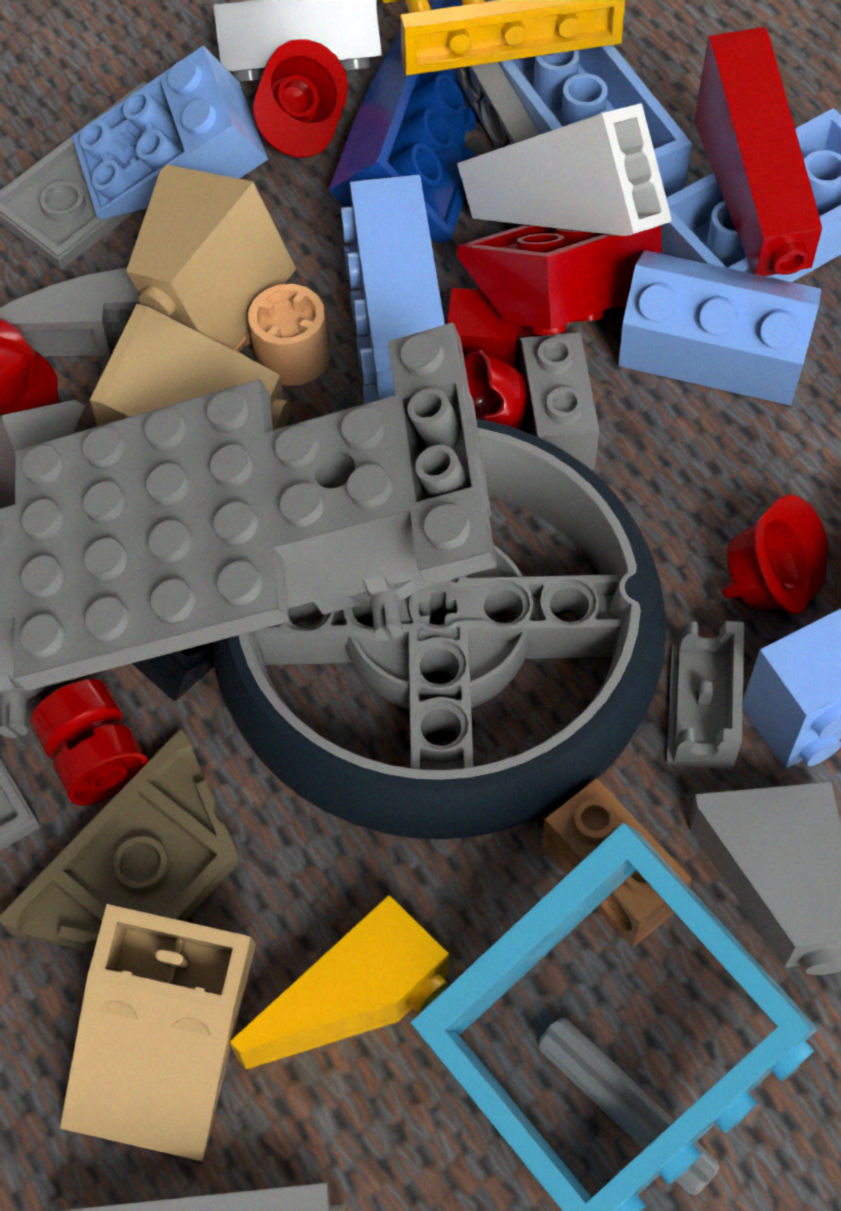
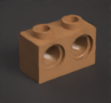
M598 778L545 818L541 848L566 875L579 865L622 823H625L638 830L690 887L692 878ZM637 870L596 907L632 948L675 913Z

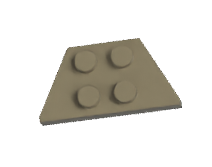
M179 729L0 915V925L11 935L94 953L106 904L184 922L188 920L240 861L208 782L194 754L192 744L185 732Z

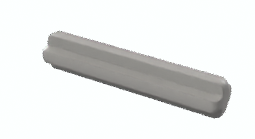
M559 1018L542 1034L538 1045L540 1051L643 1150L675 1122L664 1109L567 1018ZM696 1141L694 1145L703 1155L676 1179L692 1195L700 1193L712 1181L720 1168L718 1160Z

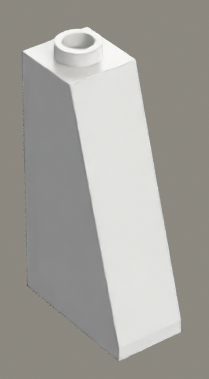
M642 103L601 113L457 163L473 219L619 236L632 235L672 222Z

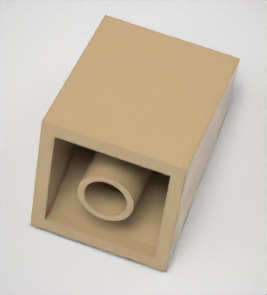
M166 164L159 172L126 273L140 294L139 302L141 305L148 306L233 350L250 329L248 310L253 300L264 290L276 285L285 284L296 270V267L253 181Z
M136 304L90 398L97 426H102L260 379L270 394L273 430L286 427L290 415V402L284 400L280 374L141 304Z

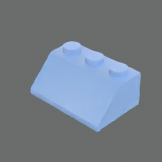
M644 250L635 265L622 325L618 366L791 406L811 338L822 289Z

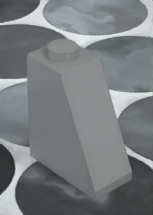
M832 782L695 794L688 816L691 833L784 967L804 965L806 973L810 975H827L840 972L841 823Z

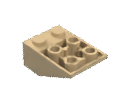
M106 904L87 976L60 1129L204 1161L231 1050L230 1041L234 1037L256 946L252 937Z

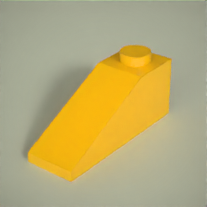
M388 895L230 1041L235 1057L247 1070L399 1022L412 1008L419 1015L449 985L444 979L449 974V953Z

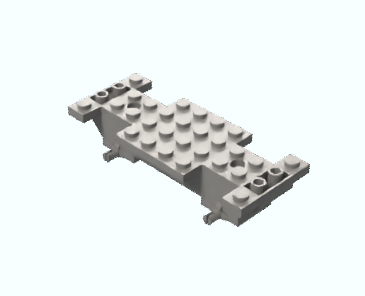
M454 323L388 341L395 393L391 397L273 430L270 394L262 381L258 379L16 450L15 505L0 509V734L8 738H17L18 733L21 736L28 733L27 701L48 687L74 681L78 677L289 622V608L312 602L316 604L323 615L354 606L372 608L374 638L379 641L388 642L391 641V633L395 640L399 639L403 635L399 609L400 600L407 598L419 589L497 567L489 518L491 508L474 401L469 392L461 338Z

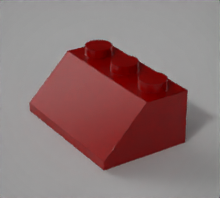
M523 225L458 245L457 258L505 323L530 326L531 333L534 335H556L567 330L566 324L598 320L604 317V310L612 307L625 308L628 302L635 265L644 250L662 254V231L660 225L632 235L619 236Z

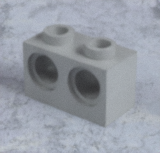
M581 332L521 338L519 372L528 386V404L525 412L528 433L564 450L585 464L590 470H594L600 431Z

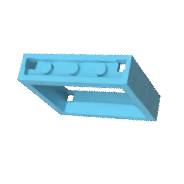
M622 823L410 1022L562 1211H643L647 1205L638 1195L659 1175L670 1185L685 1173L703 1155L694 1143L715 1124L725 1134L744 1119L758 1105V1102L750 1092L770 1073H773L782 1082L800 1067L799 1065L815 1052L806 1040L818 1030L817 1026L638 830L625 823ZM637 870L778 1027L592 1197L460 1035Z

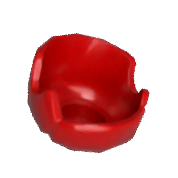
M482 349L469 352L465 356L464 361L469 392L474 401L476 419L487 420L518 429L525 416L528 404V386L523 376L516 367L499 356Z

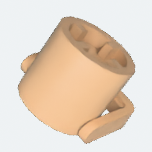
M296 284L276 285L259 294L253 300L248 310L250 329L233 350L243 355L240 351L245 345H250L252 342L256 362L280 374L282 385H302L315 380L325 371L330 361L325 309L321 299L308 287Z

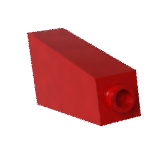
M764 26L708 36L694 123L752 273L761 276L789 275L799 270L812 268L823 228L767 28Z

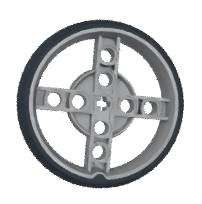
M476 419L489 497L523 508L555 527L578 547L590 561L598 575L523 577L513 561L494 545L497 567L419 589L407 598L400 600L399 609L403 635L399 639L395 640L390 633L391 641H379L374 638V626H365L360 623L366 618L373 617L372 608L354 606L323 615L316 604L312 602L289 608V622L211 642L216 678L224 702L237 728L257 757L281 782L300 797L323 811L354 825L390 835L444 840L490 834L532 821L562 806L606 772L624 751L635 734L655 695L663 667L666 644L665 605L656 564L641 530L617 495L585 464L553 444L510 426ZM572 613L578 616L580 620L573 622L562 621L556 615ZM505 614L510 615L516 620L504 624L497 623L490 618L494 615ZM311 618L321 621L314 627L302 628L296 626L298 622ZM444 619L445 624L434 625L431 624V620ZM613 657L604 684L588 707L565 729L544 743L519 755L495 763L473 767L471 708L489 701L505 689L513 680L525 659ZM353 663L360 676L377 694L399 707L410 710L411 768L392 766L361 757L340 748L318 735L289 709L273 686L265 665ZM434 673H445L454 678L445 684H434L425 680L426 677ZM436 732H446L455 736L456 740L449 745L439 746L431 744L426 738Z

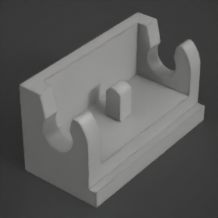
M726 621L719 629V636L715 638L698 636V623L690 622L683 627L679 644H672L666 764L733 770L742 743L744 622Z

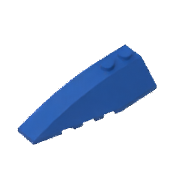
M428 0L431 10L462 6L461 0ZM401 29L373 78L356 115L329 191L337 198L342 207H350V182L420 175L431 241L445 243L452 239L466 194L457 163L474 158V151L468 147L464 148L466 132L476 129V112L469 107V99L461 87L456 68L406 75L402 64Z

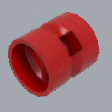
M98 679L81 680L54 691L39 703L32 712L30 724L47 757L55 760L53 768L71 803L79 806L97 804L120 792L148 763V759L131 727L123 724V713L107 683Z

